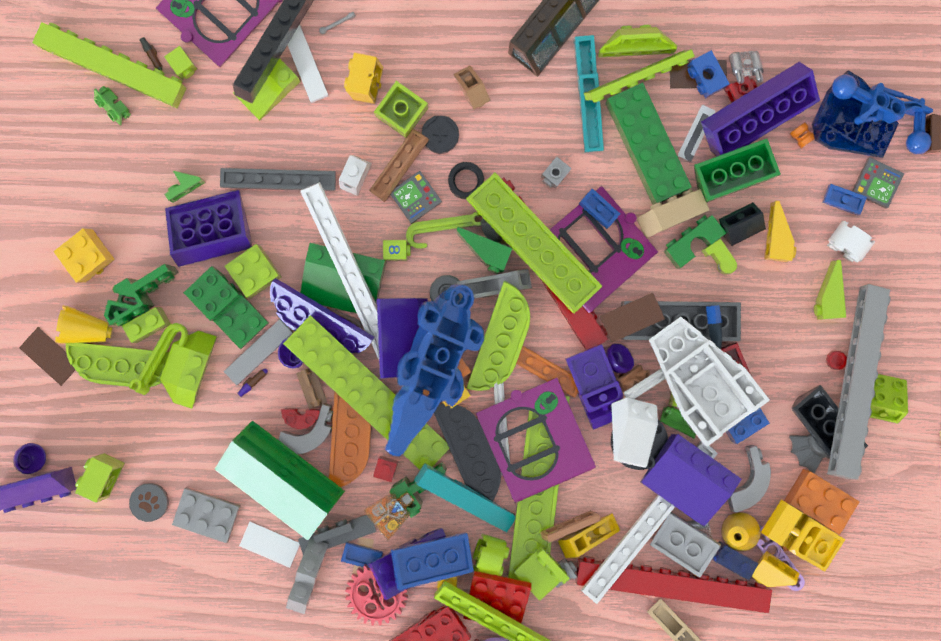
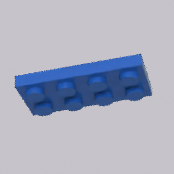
M465 532L391 549L398 590L474 572L468 533Z

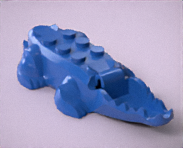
M461 284L451 285L434 302H424L419 308L417 315L419 328L411 350L405 353L398 363L397 383L403 387L394 398L391 431L389 432V440L385 448L393 456L404 454L410 442L430 420L440 402L446 401V404H450L453 407L463 394L464 381L462 373L458 369L459 361L464 351L467 349L478 351L484 341L482 326L475 320L470 319V308L474 302V294L468 286ZM458 293H461L462 296H463L462 299H461V301H460V298H459ZM428 390L429 395H424L423 391Z

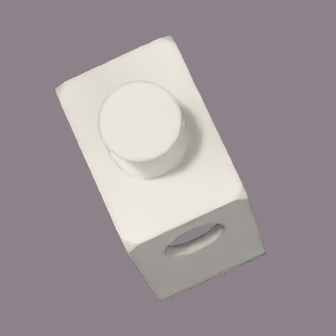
M350 155L339 178L340 189L358 196L372 163L355 155Z

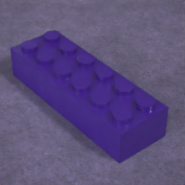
M799 61L701 121L710 151L716 156H720L745 147L818 103L820 98L813 70Z

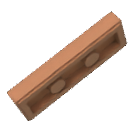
M590 510L540 533L542 539L550 543L601 520L599 514Z

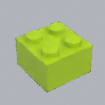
M396 81L375 109L374 114L378 119L407 138L429 107L426 101Z
M255 244L225 265V268L246 298L250 299L270 286L275 278L279 280L282 277L258 244Z
M105 453L89 458L84 465L86 470L83 476H80L75 486L77 489L75 493L95 503L109 498L125 463Z

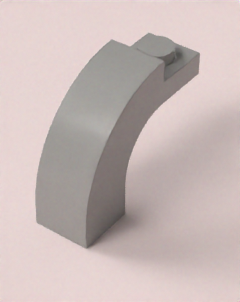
M322 404L317 423L310 433L297 435L282 431L278 440L296 454L307 453L317 448L328 438L332 431V426L326 424L327 421L330 422L332 419V406Z
M755 445L745 446L750 464V476L747 482L741 487L736 488L728 499L730 510L733 512L743 511L754 506L764 496L770 483V463L766 461L761 462L763 459L762 452Z

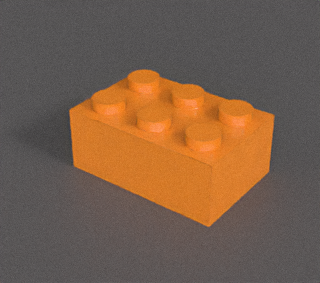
M802 469L784 499L789 505L839 535L860 502L806 469Z

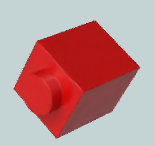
M380 456L373 477L392 482L398 461Z

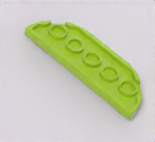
M503 281L466 389L475 391L489 390L494 387L496 382L497 384H502L507 380L515 368L529 329L530 310L524 295L509 282Z
M66 343V354L69 363L81 377L93 383L129 387L130 382L139 377L153 350L87 343ZM169 352L165 353L148 383L150 387L162 383L160 378Z

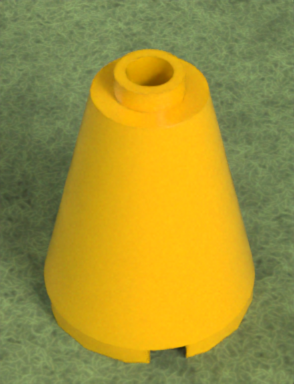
M62 306L63 310L60 311L56 331L60 332L59 337L55 336L56 343L106 342L107 338H111L113 327H109L108 322L72 307Z
M737 512L729 515L724 520L721 534L724 542L730 548L737 551H747L755 547L759 542L761 530L753 516L748 513ZM736 533H740L742 537L737 536Z

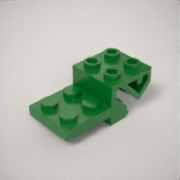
M163 264L139 280L126 278L113 287V292L119 294L117 301L108 300L104 312V317L109 325L120 327L137 316L148 312L154 304L147 295V292L149 294L159 289L158 285L174 280V275L179 273L175 266ZM124 297H133V298H135L136 300L130 299V298H125V299H124ZM124 300H125V301H129V302L138 303V304L126 303V302H124Z
M211 266L183 292L210 321H214L239 349L247 345L269 324L263 315L245 298V295L233 283H229L227 278L214 266Z
M443 462L434 467V469L445 475L447 468ZM407 476L393 484L389 492L391 498L388 497L384 509L386 511L382 517L388 514L387 504H390V501L394 503L392 504L393 506L388 505L389 515L398 517L399 513L402 517L395 518L389 516L387 518L385 516L383 518L385 525L394 519L399 524L398 526L404 523L405 517L410 516L412 518L417 515L423 503L418 493L420 494L426 489L418 486L415 480L410 482ZM406 494L412 499L408 505L401 499ZM398 501L404 510L391 513L395 503Z

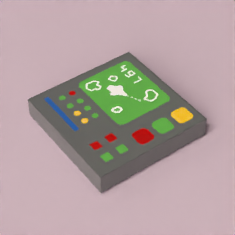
M869 157L852 192L866 196V200L887 209L904 173Z
M418 171L397 186L390 194L411 224L442 203V200L421 171Z

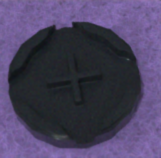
M433 116L423 125L421 134L429 139L425 146L431 152L437 154L448 153L458 144L459 129L451 118L447 116Z

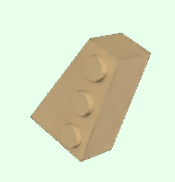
M690 189L681 193L682 197L680 198L673 196L667 199V203L664 205L659 202L650 206V211L637 217L646 238L709 211L701 189L695 192Z

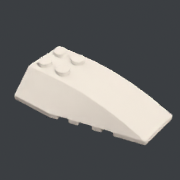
M679 317L649 339L681 415L705 447H708L720 438L723 433L769 401L763 390L741 364L735 362L731 356L715 346L716 344L705 338L701 332L682 317Z

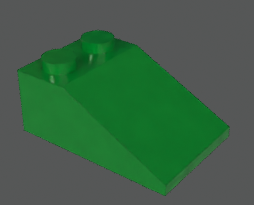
M458 227L456 230L457 235L479 260L488 267V271L495 274L503 273L512 248Z

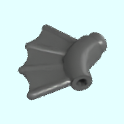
M811 434L808 436H789L792 442L791 453L797 456L799 466L806 467L815 474L822 459L825 457L830 459Z

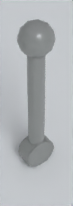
M351 12L346 17L326 27H321L319 32L325 34L327 30L348 19H353L356 15L354 12Z

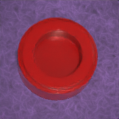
M832 351L827 355L826 363L829 368L841 370L846 366L847 357L843 352Z

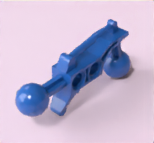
M847 74L839 75L833 81L832 92L837 98L844 100L853 97L863 102L859 116L854 119L855 124L859 125L871 120L874 122L883 120L890 124L902 119L904 114L914 116V129L907 136V149L915 155L923 154L930 149L932 141L930 135L925 132L926 115L932 113L933 109L925 105L924 98L917 99L905 95L902 92L884 87L883 83L874 85L867 92L857 87L855 78ZM898 98H904L910 101H902Z

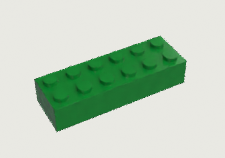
M640 83L608 98L605 104L652 205L663 202L692 188L644 83Z

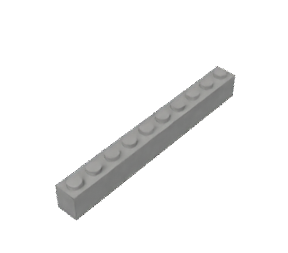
M871 284L859 288L828 475L858 480L862 472L861 460L865 453L864 443L868 435V419L872 412L870 408L871 401L875 395L874 383L878 376L877 366L881 358L880 348L884 340L883 330L887 322L886 312L891 300L889 296L890 289Z

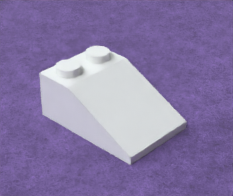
M627 397L612 404L614 461L647 467L658 426L657 405Z

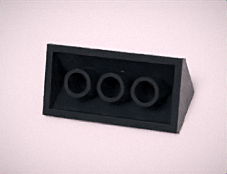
M818 385L799 396L791 409L830 458L839 408L824 388ZM866 442L864 443L865 449L868 447Z

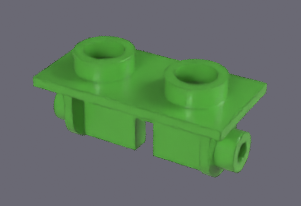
M102 86L99 91L95 88V103L100 108L103 107L107 111L108 117L121 126L122 118L127 119L131 115L129 113L130 110L121 100L115 104L113 103L118 97L108 87Z
M673 406L664 407L660 422L694 439L696 433L683 418L680 410Z

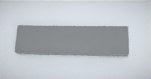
M279 319L223 372L236 385H239L293 332Z

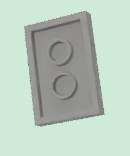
M184 488L172 525L227 543L240 505Z
M672 512L667 516L650 543L652 547L698 577H701L721 546L719 542Z

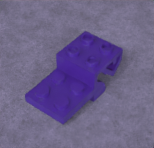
M600 344L565 359L593 430L612 423V404L624 398L604 348Z
M438 528L424 534L418 540L414 538L400 545L399 548L443 538L446 535L443 528ZM391 552L369 563L385 600L406 590L397 589Z

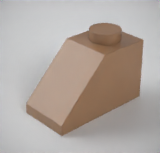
M471 66L454 74L462 92L473 109L482 107L485 103L491 101L484 83Z

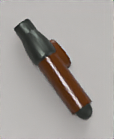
M145 37L141 38L139 41L142 44L143 50L154 67L162 71L163 66L156 56L157 51L154 46L150 45Z

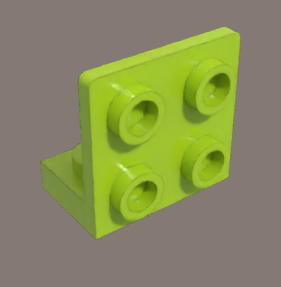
M878 374L874 383L875 395L871 401L870 408L872 412L870 418L899 423L908 414L907 380Z
M540 546L514 571V574L521 581L532 583L531 592L538 600H542L561 581L565 584L570 579L568 573L543 546Z

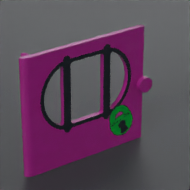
M162 0L156 9L182 32L181 40L183 42L190 43L192 41L216 65L221 67L271 10L283 0H257L256 8H253L245 0H237L251 15L235 33H232L202 5L205 0ZM197 10H200L228 36V39L213 40L206 37L197 25Z
M602 186L596 192L620 213L614 221L619 230V245L616 244L598 221L580 205L550 229L559 241L560 237L566 241L589 268L590 274L602 285L583 305L588 313L592 312L658 253L655 247L634 224L637 220L636 215L632 212L626 214ZM582 217L589 221L613 250L598 265L593 264L567 233V230Z
M557 378L522 393L519 390H514L511 393V398L476 413L515 503L596 468ZM530 410L539 415L531 421L501 434L498 433L502 420L513 411ZM542 422L553 446L517 463L510 464L501 440ZM555 453L552 466L540 476L524 477L515 472L518 468Z

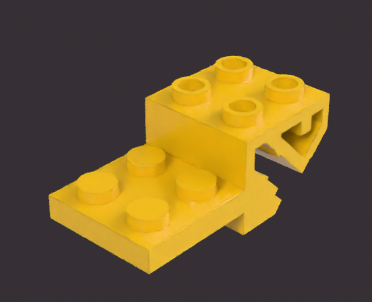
M783 500L779 502L761 531L762 534L774 542L786 547L796 556L824 572L845 541L838 534Z

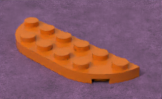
M334 391L329 479L339 487H343L354 481L367 465L370 454L371 424Z

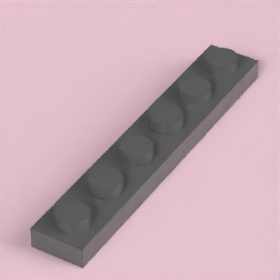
M220 168V188L302 190L320 182L324 191H336V171Z

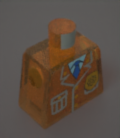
M392 492L367 506L364 512L385 538L389 540L410 516V512L406 507L414 499L408 492L399 498Z

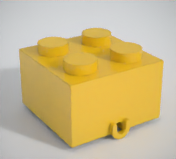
M354 53L353 58H350L348 64L350 72L349 77L345 78V91L353 100L375 104L378 90L382 87L380 81L383 66L375 56Z
M81 229L53 251L76 283H86L96 274L103 273V269L115 260L93 229Z

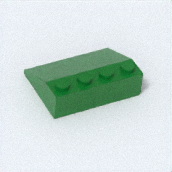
M310 243L305 260L300 293L320 305L357 314L327 247ZM353 253L377 305L387 262Z

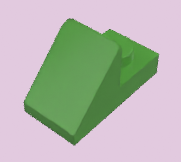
M173 171L180 185L175 184L171 186L164 195L168 201L174 203L205 184V181L197 176Z

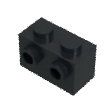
M754 202L719 219L720 225L726 232L723 236L731 246L766 229L763 212Z

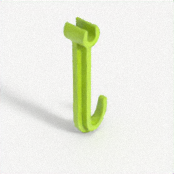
M475 212L471 215L413 223L406 231L407 242L416 249L427 248L428 245L426 243H415L413 237L416 234L456 229L458 227H480L481 222H475V218L481 217V215Z
M179 323L167 326L139 377L130 382V389L143 395L149 392L150 386L148 383L178 332H181L182 335L178 346H185L188 339V331L185 326Z

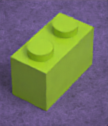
M155 307L124 324L122 327L131 343H139L171 325L164 310L160 307Z

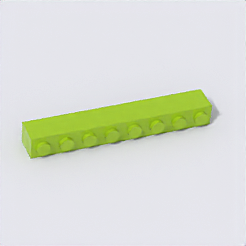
M41 22L32 42L37 47L178 109L187 89L182 84V80L174 76L170 79L164 76V72L156 68L153 71L147 69L148 65L140 61H136V63L129 61L130 57L119 53V55L113 54V50L106 46L97 47L95 42L88 38L81 40L72 31L67 30L63 32L60 30L61 27L50 22L47 25Z

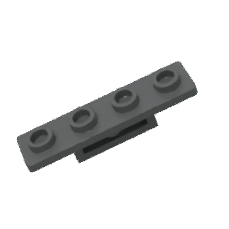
M367 514L349 521L346 519L340 520L332 527H328V525L320 527L310 538L314 539L315 543L324 542L328 544L327 549L375 533L376 527L371 514ZM300 537L298 542L304 555L309 540Z

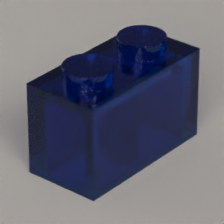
M719 541L721 546L712 559L750 581L758 563Z

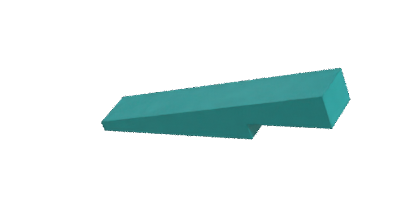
M594 35L574 37L573 40L584 152L604 151L600 101L594 103L593 100H586L583 94L599 87Z
M426 463L414 479L418 486L506 533L515 521L516 515L456 479L449 478Z

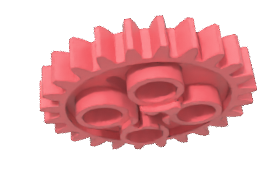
M364 564V571L358 568L357 574L353 573L351 575L353 580H348L347 584L350 587H347L345 592L350 594L346 595L345 600L351 601L347 607H354L351 614L358 613V620L364 617V623L369 619L372 626L375 621H378L381 626L383 620L389 624L390 617L396 620V613H402L400 607L405 608L406 603L403 600H407L408 595L403 593H406L408 589L393 596V602H387L381 593L371 568ZM370 578H372V580H373V582H374V583H373L374 586L372 585L371 581L369 580ZM366 585L369 591L363 592L359 586ZM374 590L376 591V593H380L379 598L377 594L373 595ZM374 603L376 608L369 609L367 604Z

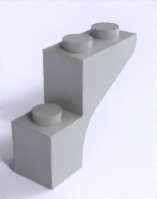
M528 269L457 282V284L468 286L474 294V299L498 295L503 281L511 283L520 291L532 288Z
M310 538L296 572L295 582L287 600V609L305 614L328 544L324 542L315 543V540Z

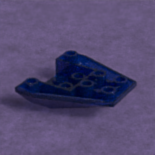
M849 70L844 73L855 78L857 87L867 92L870 91L871 88L864 79ZM831 86L827 90L813 120L812 128L815 141L830 150L883 158L899 123L895 121L889 124L883 120L877 122L871 120L859 125L855 124L854 119L859 116L863 102L853 97L844 100L839 99L833 94Z

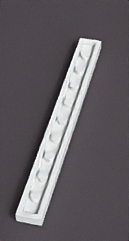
M319 182L302 189V196L365 331L375 337L371 344L379 359L377 305Z
M702 441L697 445V448L713 459L718 454L710 446L705 447ZM657 495L581 591L597 604L675 506Z

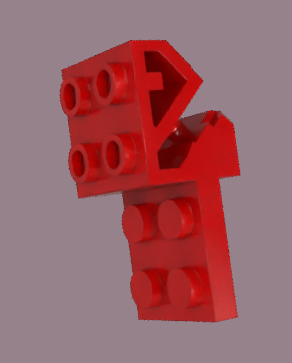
M443 605L439 609L432 610L421 617L417 623L390 641H468L472 635L454 609Z

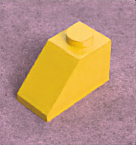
M765 551L753 567L751 576L760 584H764L767 587L795 585L800 573L768 551Z

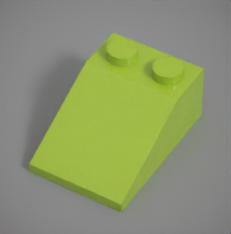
M279 58L253 103H249L239 97L237 98L260 121L301 81Z

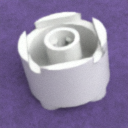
M842 221L828 239L829 243L827 246L836 252L839 250L845 253L843 257L850 262H861L874 245L875 240H871L872 237L856 226L850 228L847 226L848 222Z

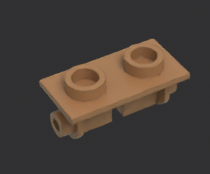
M310 368L296 373L309 409L327 403L319 378Z

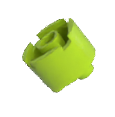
M482 534L483 539L479 538L473 554V559L476 560L473 570L502 576L504 569L502 563L509 555V547H506L507 543L503 539Z

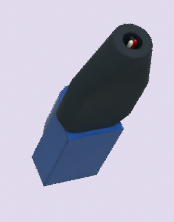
M720 306L706 307L709 324V337L716 344L715 346L721 349L723 335L720 324L722 323Z

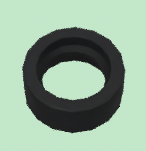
M472 162L456 164L448 176L451 192L461 199H467L469 195L484 183L482 170ZM471 170L476 174L478 179L477 185L472 191L463 192L456 187L455 177L460 171Z

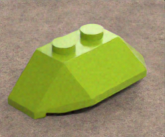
M641 25L640 28L622 26L599 50L598 58L674 54L677 50V45L657 27H651V25Z
M198 330L188 335L184 347L178 346L180 340L172 343L160 380L173 403L193 409L217 336Z

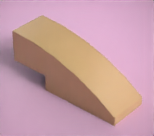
M662 599L647 611L674 641H702Z

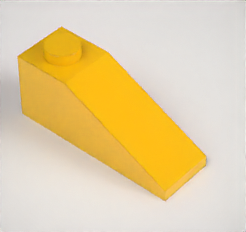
M774 201L770 204L764 260L793 261V258L796 256L795 241L780 201Z
M613 513L600 518L601 521L558 540L565 558L579 557L621 531Z

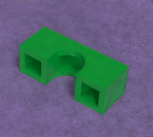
M704 215L696 221L698 224L693 229L688 227L681 233L683 237L679 240L674 238L666 244L667 249L663 252L676 269H680L696 257L690 247L694 238L701 239L706 246H709L726 234L713 215L709 217Z

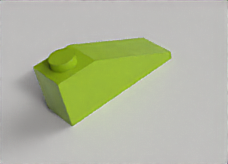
M841 260L831 261L816 299V305H814V314L817 316V320L846 318Z

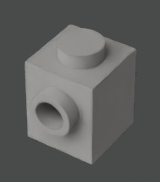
M556 157L541 176L543 178L542 182L549 188L553 186L556 189L572 168Z

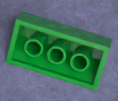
M767 138L694 165L698 190L701 189L706 203L781 175Z

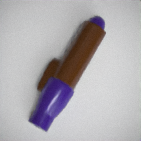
M261 369L253 378L249 377L237 394L242 397L252 390L267 375L268 370Z

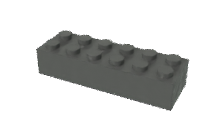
M622 301L621 306L633 301ZM657 301L665 319L621 338V340H649L679 317H682L701 332L705 338L710 340L706 307L719 305L722 323H720L722 326V341H741V302Z

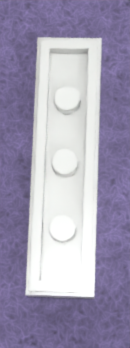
M299 25L288 43V48L309 100L313 103L329 95L302 28Z

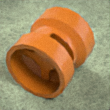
M806 122L789 133L792 138L798 141L797 145L800 149L817 137L814 132H810ZM805 131H807L804 135H802L800 138H798V136H800L802 133H804Z

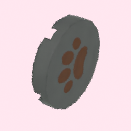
M147 483L137 487L129 499V508L132 514L138 520L144 522H153L161 518L169 506L166 491L160 485L154 483Z

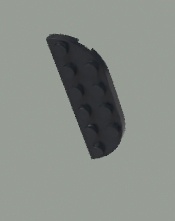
M439 404L434 414L465 485L493 501L500 487V468L479 420L472 412L462 406L456 405L451 409L449 405Z

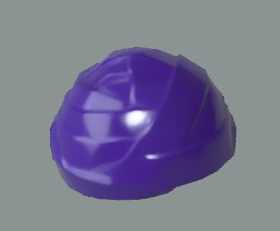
M286 338L279 345L278 358L288 368H299L303 365V362L283 344L288 339Z
M612 344L607 348L606 355L613 372L623 374L629 372L634 367V359L627 347L622 344Z
M24 444L15 452L13 459L14 467L23 474L36 473L44 466L46 453L38 444Z

